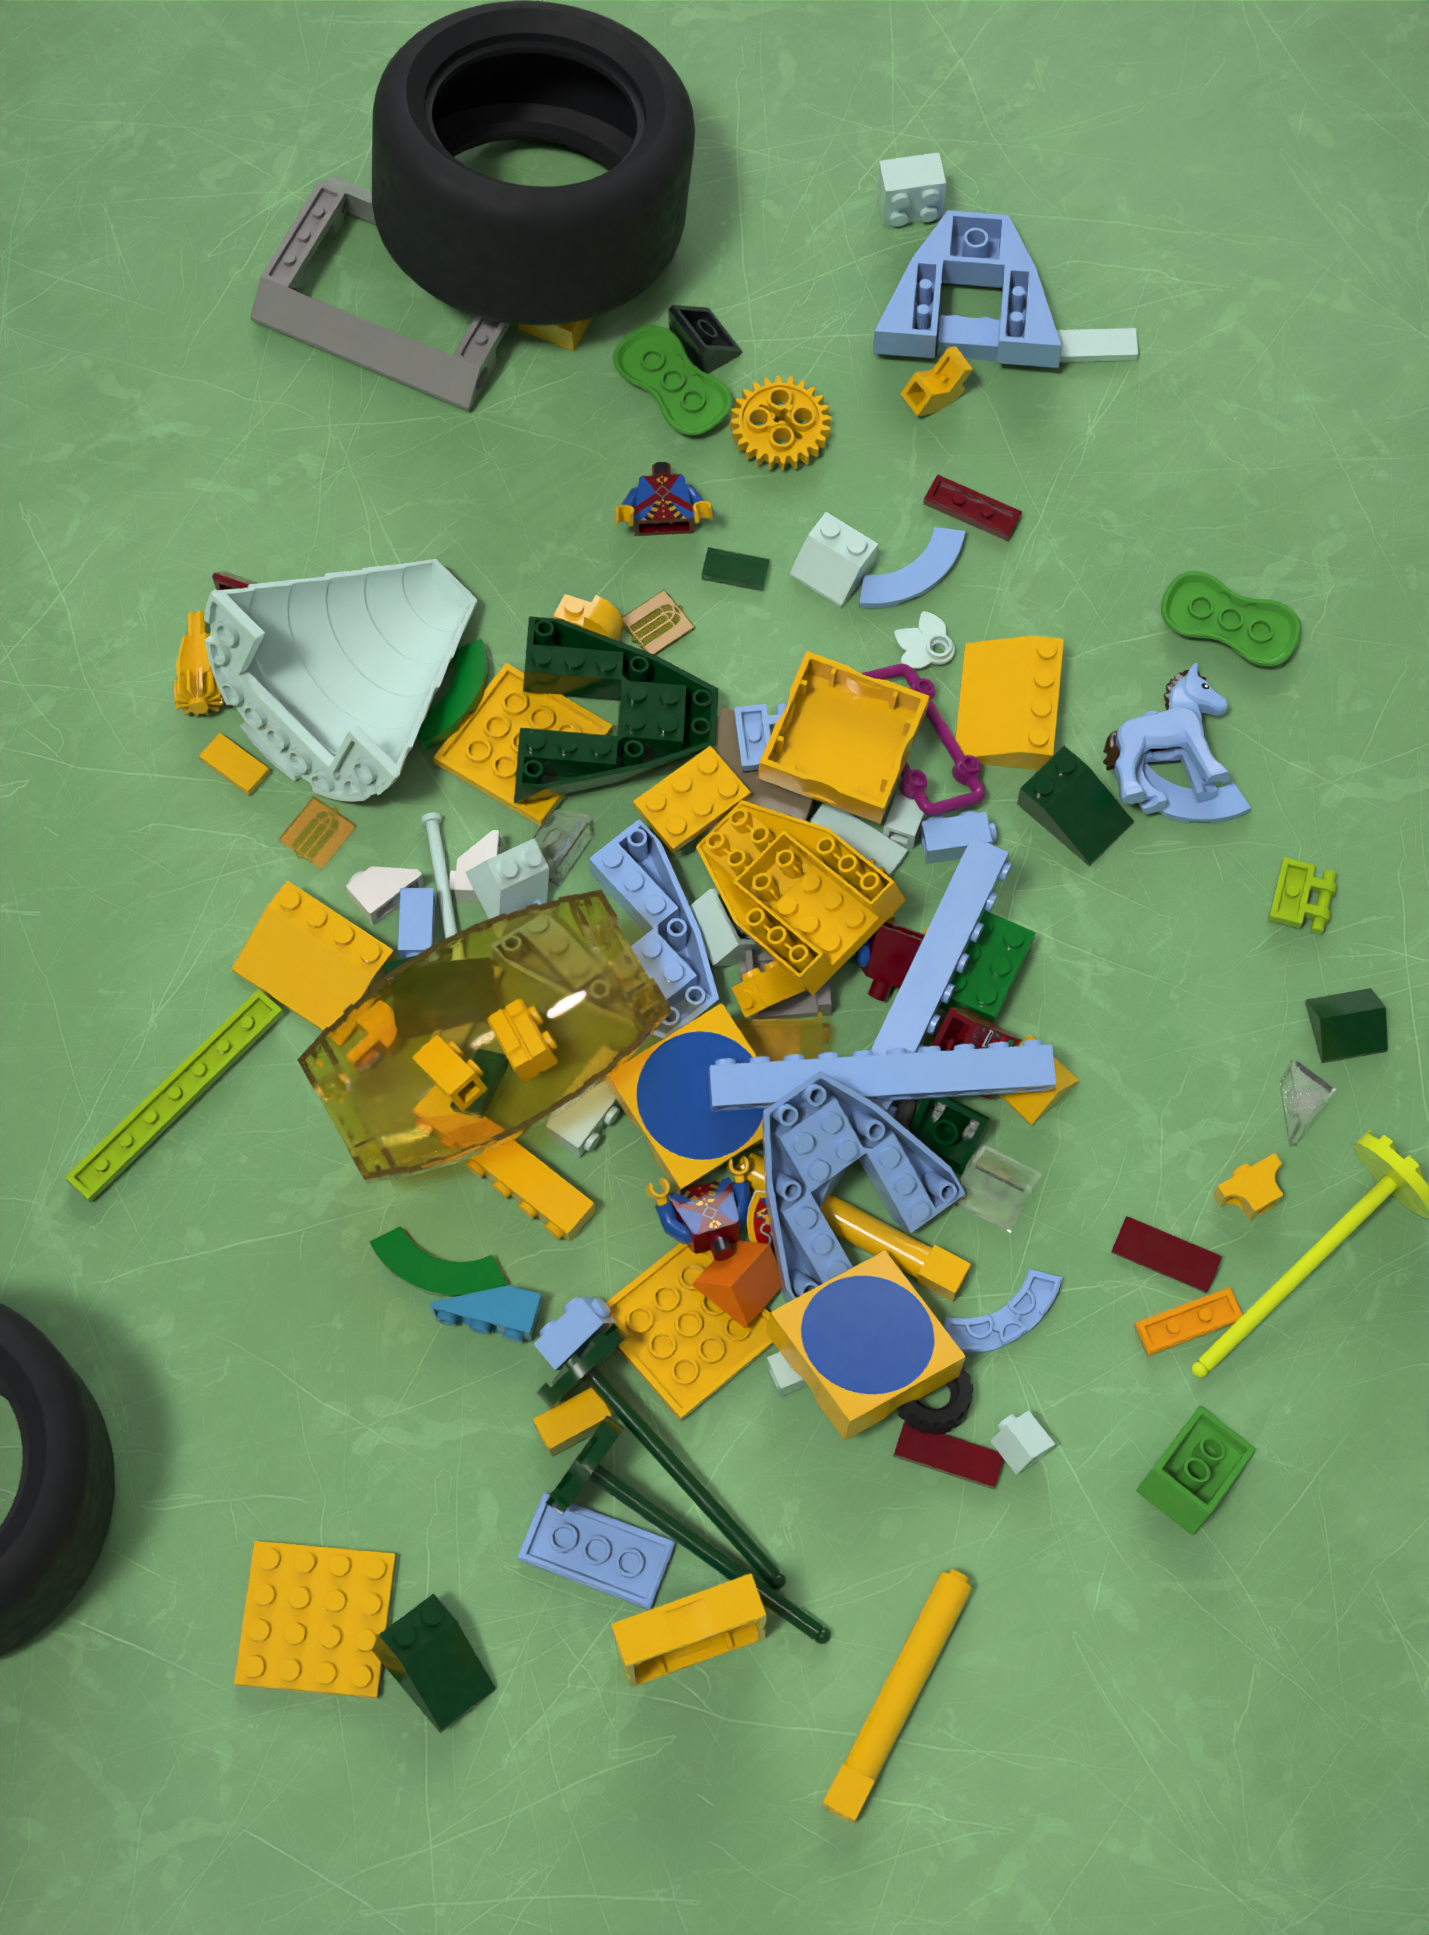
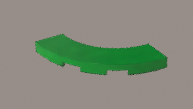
M482 639L456 649L454 654L455 671L452 683L440 702L427 712L417 734L424 751L439 744L459 729L458 725L468 714H472L484 694L482 690L489 674L488 656Z
M401 1227L369 1241L378 1258L396 1277L428 1294L440 1297H457L507 1286L492 1255L468 1262L438 1259L416 1247L408 1239Z

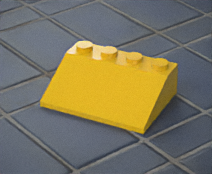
M1031 635L965 643L955 737L965 756L972 755L983 765L1039 770L1053 757L1064 639Z
M286 881L267 905L234 963L232 971L336 1041H339L352 1024L349 1011L370 991H378L387 979L384 963L396 960L393 949L294 884Z

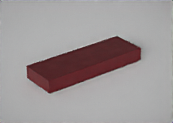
M938 474L923 502L928 507L1006 541L1010 540L1022 517V511Z
M905 1421L893 1455L895 1458L990 1489L995 1488L1004 1459L997 1451L942 1433H938V1435H931V1433L927 1432L925 1434L920 1433L917 1429L910 1428Z

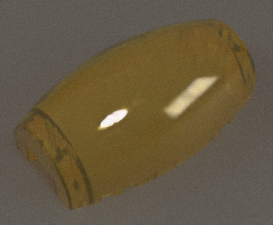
M602 890L558 897L559 900L540 905L538 903L528 905L526 909L507 915L505 913L434 944L378 981L354 1005L351 1003L343 1011L344 1014L329 1028L326 1027L314 1040L313 1044L297 1059L367 1184L410 1177L451 1166L496 1149L538 1128L577 1103L609 1078L648 1040L671 1013V1007L654 978L650 979L621 931L619 918ZM517 999H522L528 1008L532 1005L536 1007L544 1020V1023L539 1025L542 1032L548 1030L558 1048L553 1050L558 1059L557 1064L546 1071H541L538 1076L528 1082H523L515 1073L487 1021L490 1015L500 1009L504 1010L505 1006ZM436 1035L446 1044L452 1040L465 1055L461 1059L465 1063L471 1059L484 1073L480 1079L488 1090L470 1105L474 1110L435 1117H425L416 1110V1105L435 1084L422 1072L412 1057Z

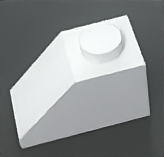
M499 830L489 832L457 859L456 871H450L449 881L450 890H455L457 902L480 903L465 872L500 854L501 839Z
M371 866L366 871L357 872L346 885L349 899L373 926L400 906V888L425 887L422 873L418 869Z

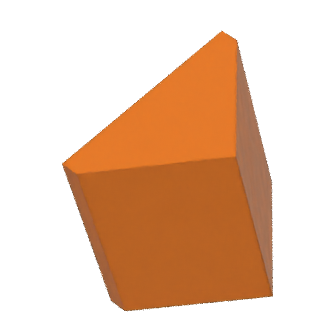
M738 1240L736 1243L730 1244L733 1255L724 1261L713 1260L693 1282L692 1286L746 1329L782 1289L777 1261L770 1244Z

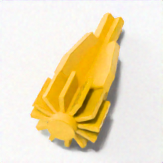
M200 610L197 613L190 611L187 614L188 635L185 634L181 640L176 660L177 680H174V703L176 709L183 708L184 715L192 712L194 717H198V714L203 713L206 716H210V709L218 712L219 705H223V697L208 660L205 639L209 637V634L206 633L205 614Z

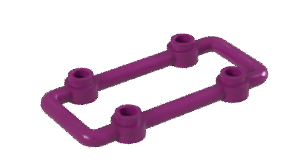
M896 664L861 673L881 680L902 676L907 681L909 689L930 696L926 716L955 763L952 768L954 779L961 784L968 785L972 792L932 803L924 792L927 787L926 775L918 769L912 770L906 761L900 775L901 780L898 784L901 794L906 798L914 799L919 809L930 816L941 815L981 803L985 798V790L978 778L981 771L980 762L972 755H964L933 702L935 696L934 684L928 679H920L915 670L907 664Z

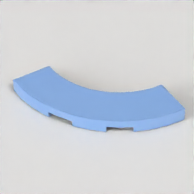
M934 527L928 546L911 564L888 574L863 575L859 608L876 609L898 606L901 602L915 597L919 598L931 591L939 584V581L949 570L954 567L963 546L965 531Z
M1147 763L1143 764L1145 778L1153 788L1163 792L1167 800L1165 808L1159 812L1163 814V817L1185 823L1193 821L1210 822L1211 824L1241 817L1251 810L1250 805L1234 782L1217 788L1218 793L1214 799L1197 802L1192 789L1167 781L1158 775Z
M1029 1269L1022 1287L1006 1306L990 1315L975 1318H953L946 1316L943 1327L964 1355L982 1354L1004 1348L1025 1336L1043 1319L1056 1298L1063 1277Z

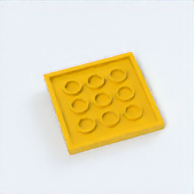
M505 663L484 690V694L474 712L468 714L458 725L459 729L447 738L434 755L433 762L542 827L566 793L514 804L520 728L610 735L613 732V725L561 694L523 692L524 673Z
M681 1243L606 1302L611 1310L609 1315L629 1336V1339L618 1351L680 1422L774 1345L766 1333L770 1315L766 1308L745 1329L692 1286L693 1282L711 1264L714 1258L711 1250L696 1254L690 1250L687 1244Z

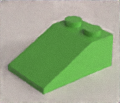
M1199 1406L1135 1491L1193 1535L1215 1509L1256 1448L1202 1406Z

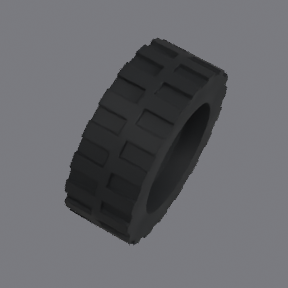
M963 1366L960 1376L946 1384L950 1390V1400L944 1407L930 1409L923 1406L917 1399L896 1408L899 1411V1417L902 1420L904 1419L910 1428H915L918 1432L924 1434L927 1432L931 1433V1435H938L941 1432H950L954 1427L957 1428L961 1424L962 1419L966 1418L972 1401L973 1384L970 1382L971 1377L969 1373H966Z

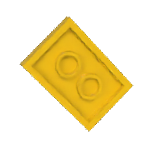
M709 746L633 801V807L674 854L724 818L741 800H749L751 792L716 751Z

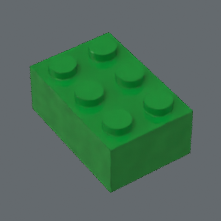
M985 911L979 922L984 924L981 935L976 943L970 942L965 952L970 955L966 967L962 973L956 971L951 984L955 985L954 992L948 1004L942 1002L940 1008L945 1011H949L950 1007L968 1008L996 1024L1030 953L1036 932Z

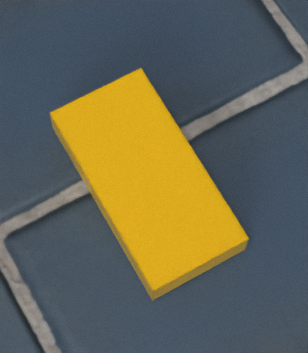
M221 733L199 755L203 763L248 796L270 774L267 766Z

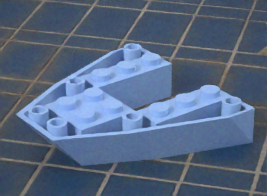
M948 209L908 264L874 330L873 353L935 358L941 283L1001 287L1002 296L996 363L1058 368L1061 352L1058 333L1037 269L1009 215Z
M638 819L590 857L589 864L590 874L646 935L602 969L537 899L489 937L487 943L490 955L598 1014L664 1039L693 1021L714 1004L719 997L701 931L662 843Z
M821 1070L763 1111L765 1199L783 1297L787 1303L853 1268L811 1192L855 1160L859 1159L892 1220L910 1233L965 1195L952 1168L879 1105Z

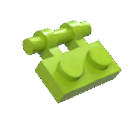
M1283 857L1268 921L1300 929L1305 917L1312 921L1310 929L1312 933L1323 934L1325 924L1329 923L1331 911L1329 910L1331 898L1336 895L1337 884L1335 883L1337 873L1332 870H1325L1322 879L1313 877L1316 865ZM1310 891L1318 894L1316 905L1307 903Z

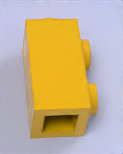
M775 961L762 966L764 969L762 973L759 967L742 974L743 982L731 987L745 1018L784 1002L806 991V989Z
M436 1035L423 1045L412 1059L422 1072L463 1112L488 1090L480 1079L484 1073L471 1059L466 1063L461 1059L465 1055L452 1040L446 1044Z
M590 1387L535 1417L533 1422L552 1457L594 1434L607 1415L612 1418L610 1413L612 1410Z

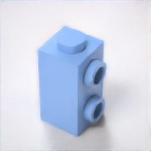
M940 315L936 336L937 356L941 357L948 347L956 346L965 359L996 361L1000 320H994L989 317L968 318L960 315Z
M965 811L958 816L947 818L937 815L922 821L920 838L925 863L961 859L972 836L989 844L996 842L997 837L994 823L988 822L986 812L977 813L976 811Z
M400 888L398 934L400 959L416 955H434L437 900L434 888Z
M594 1296L575 1297L564 1307L565 1314L558 1321L552 1320L540 1330L539 1334L541 1337L534 1343V1346L554 1370H561L564 1364L575 1354L580 1357L590 1341L600 1332L604 1334L615 1322L609 1315L611 1313L609 1306L602 1299L595 1298Z

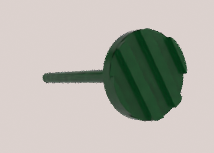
M613 1322L605 1333L606 1337L602 1332L595 1336L580 1357L575 1354L564 1364L552 1381L553 1386L550 1387L545 1383L538 1390L537 1394L552 1409L586 1381L767 1583L769 1582L770 1587L775 1590L781 1589L786 1583L785 1576L779 1573L780 1570L599 1370L629 1339V1336L619 1325Z
M608 1415L545 1502L559 1514L563 1515L584 1484L590 1479L730 1581L750 1574L749 1571L599 1464L624 1429V1426ZM752 1574L762 1604L812 1640L815 1639L818 1644H825L829 1641L831 1633L827 1627H823V1624Z

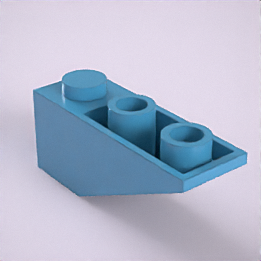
M507 1285L434 1301L430 1304L432 1316H435L436 1321L439 1323L455 1326L456 1322L469 1325L471 1331L479 1334L488 1335L492 1331L503 1334L502 1338L507 1341L522 1343L523 1340L532 1342L543 1300L540 1293Z

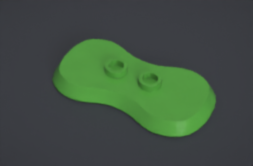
M658 325L645 326L630 333L617 345L613 353V363L619 375L628 382L650 393L657 401L664 419L674 430L686 435L702 434L717 426L729 414L733 400L728 387L718 378L698 369L687 357L679 338L669 329Z
M1190 571L1178 575L1167 587L1161 603L1163 620L1173 631L1187 637L1209 638L1223 642L1233 648L1244 659L1256 665L1276 666L1285 662L1292 655L1299 642L1301 622L1297 614L1290 607L1274 600L1252 599L1241 596L1208 573Z

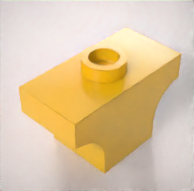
M1273 1153L1252 1166L1249 1163L1241 1165L1231 1173L1232 1178L1217 1186L1213 1197L1220 1207L1224 1205L1237 1206L1245 1213L1249 1221L1277 1206L1282 1199L1283 1193L1275 1181V1175L1281 1168L1282 1162L1276 1153Z

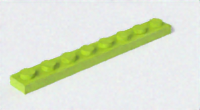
M260 989L255 991L64 1177L66 1181L91 1203L284 1015L282 1009Z

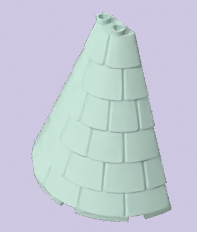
M437 559L362 568V570L325 573L324 577L249 584L248 588L215 589L210 593L206 603L204 621L210 624L211 635L205 639V645L213 676L226 705L236 706L245 720L240 725L241 729L275 767L294 781L300 778L311 783L312 791L324 797L348 802L364 801L370 795H379L387 790L400 776L407 754L413 747L434 694L441 685L448 664L455 654L462 633L465 631L478 601Z

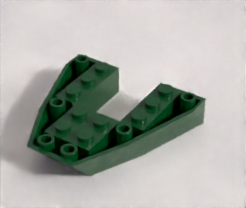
M529 616L523 692L619 700L617 736L520 728L514 804L614 784L679 762L705 750L709 746L716 745L717 687L654 654L565 620Z

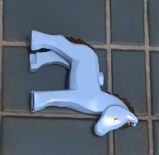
M1194 663L1190 670H1185L1183 673L1179 672L1174 676V679H1170V682L1166 684L1167 693H1164L1166 711H1149L1142 716L1129 719L1121 725L1119 730L1110 733L1106 740L1103 752L1107 753L1103 763L1106 765V770L1114 769V774L1118 780L1119 799L1122 803H1128L1129 805L1139 803L1144 814L1160 812L1165 808L1167 801L1163 792L1153 788L1145 778L1143 764L1146 762L1181 760L1197 802L1214 799L1218 793L1215 786L1216 781L1225 783L1230 780L1229 771L1212 756L1209 750L1208 742L1204 738L1201 713L1214 716L1225 714L1228 702L1212 689L1206 681V677L1200 676L1198 663Z

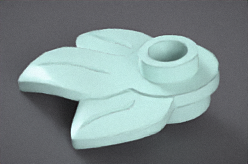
M922 612L919 628L895 630L896 642L905 651L900 663L907 664L913 669H922L931 663L943 665L948 663L954 656L955 646L953 641L946 635L945 623L930 612ZM941 648L944 650V653H935L933 650Z

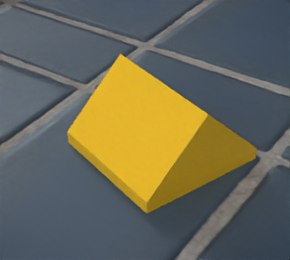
M1029 1035L1021 1039L1022 1041L1019 1046H1022V1042L1036 1039L1032 1035ZM1054 1056L1056 1085L1051 1091L998 1094L1031 1127L1079 1082Z

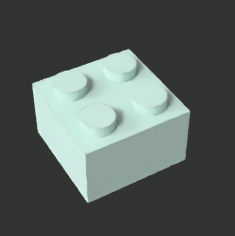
M939 152L879 161L877 201L883 227L892 225L903 226L906 223L920 221L931 222L942 218L946 180Z

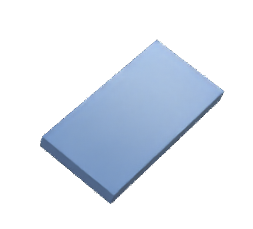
M543 1493L517 1557L518 1561L646 1610H651L676 1545L675 1542L573 1503L561 1515L545 1503L550 1494Z

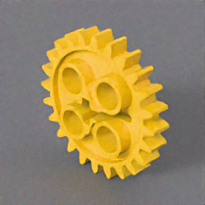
M777 375L775 383L771 384L770 380L765 377L764 386L761 387L756 382H753V392L744 389L743 399L736 398L735 408L731 410L732 420H730V430H733L732 440L738 441V451L746 450L747 460L756 456V466L759 467L766 461L768 462L769 470H772L775 463L779 464L781 471L785 470L786 463H790L794 469H797L798 460L807 465L809 464V454L818 457L819 447H826V438L830 437L831 426L829 405H823V395L815 396L814 386L805 390L804 380L800 381L798 385H794L793 377L790 376L786 383H782L780 375ZM782 402L784 405L779 406L774 403ZM803 420L807 421L808 423L799 424L798 421ZM762 422L764 425L757 426L753 423ZM782 440V441H786V442H788V443H786V444H778V443H776V442Z

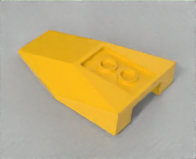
M743 800L695 846L735 924L812 996L906 901L895 881L829 828Z

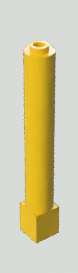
M752 1152L748 1157L745 1156L749 1161V1168L744 1173V1177L749 1182L750 1190L765 1191L764 1158ZM743 1156L735 1167L736 1171H743L744 1169ZM832 1194L829 1195L820 1208L834 1235L874 1256L885 1250L900 1270L917 1278L916 1283L952 1302L954 1301L969 1274L970 1263L935 1244L932 1248Z
M950 1569L949 1573H940L822 1803V1808L853 1825L973 1590L967 1584L969 1578L953 1569Z

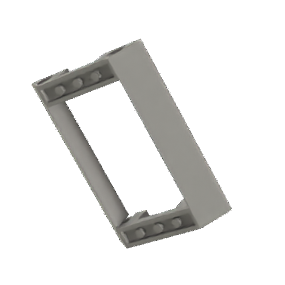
M337 176L319 181L260 277L250 316L251 321L466 411H470L497 364L495 349L510 324L475 316L455 353L451 356L302 294L307 285L304 269L326 233L336 237L344 224L343 218L348 210L349 214L376 224L372 208L371 190Z

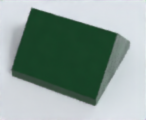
M1371 988L1306 999L1305 1003L1321 1064L1387 1052L1386 1007Z
M950 1097L928 1098L922 1100L909 1128V1132L947 1163L953 1171L963 1176L986 1135L990 1118Z

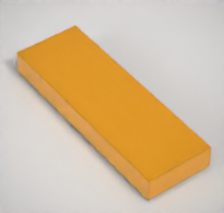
M1231 1287L1138 1321L1134 1324V1328L1147 1357L1232 1326L1243 1314Z

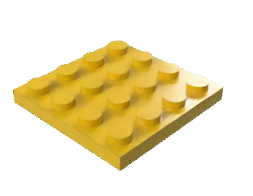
M254 1541L234 1685L378 1699L383 1664L373 1653L372 1648L378 1634L388 1627L396 1554Z

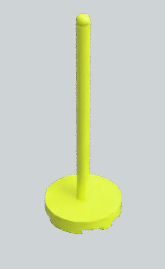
M1368 1130L1354 1144V1150L1363 1165L1378 1183L1199 1357L1197 1362L1193 1363L1191 1370L1194 1376L1203 1378L1208 1372L1213 1370L1391 1194L1412 1212L1428 1219L1429 1186L1423 1179L1420 1165L1410 1155L1403 1159L1397 1154L1394 1142L1387 1136L1383 1135L1380 1139H1377L1372 1135L1371 1130Z

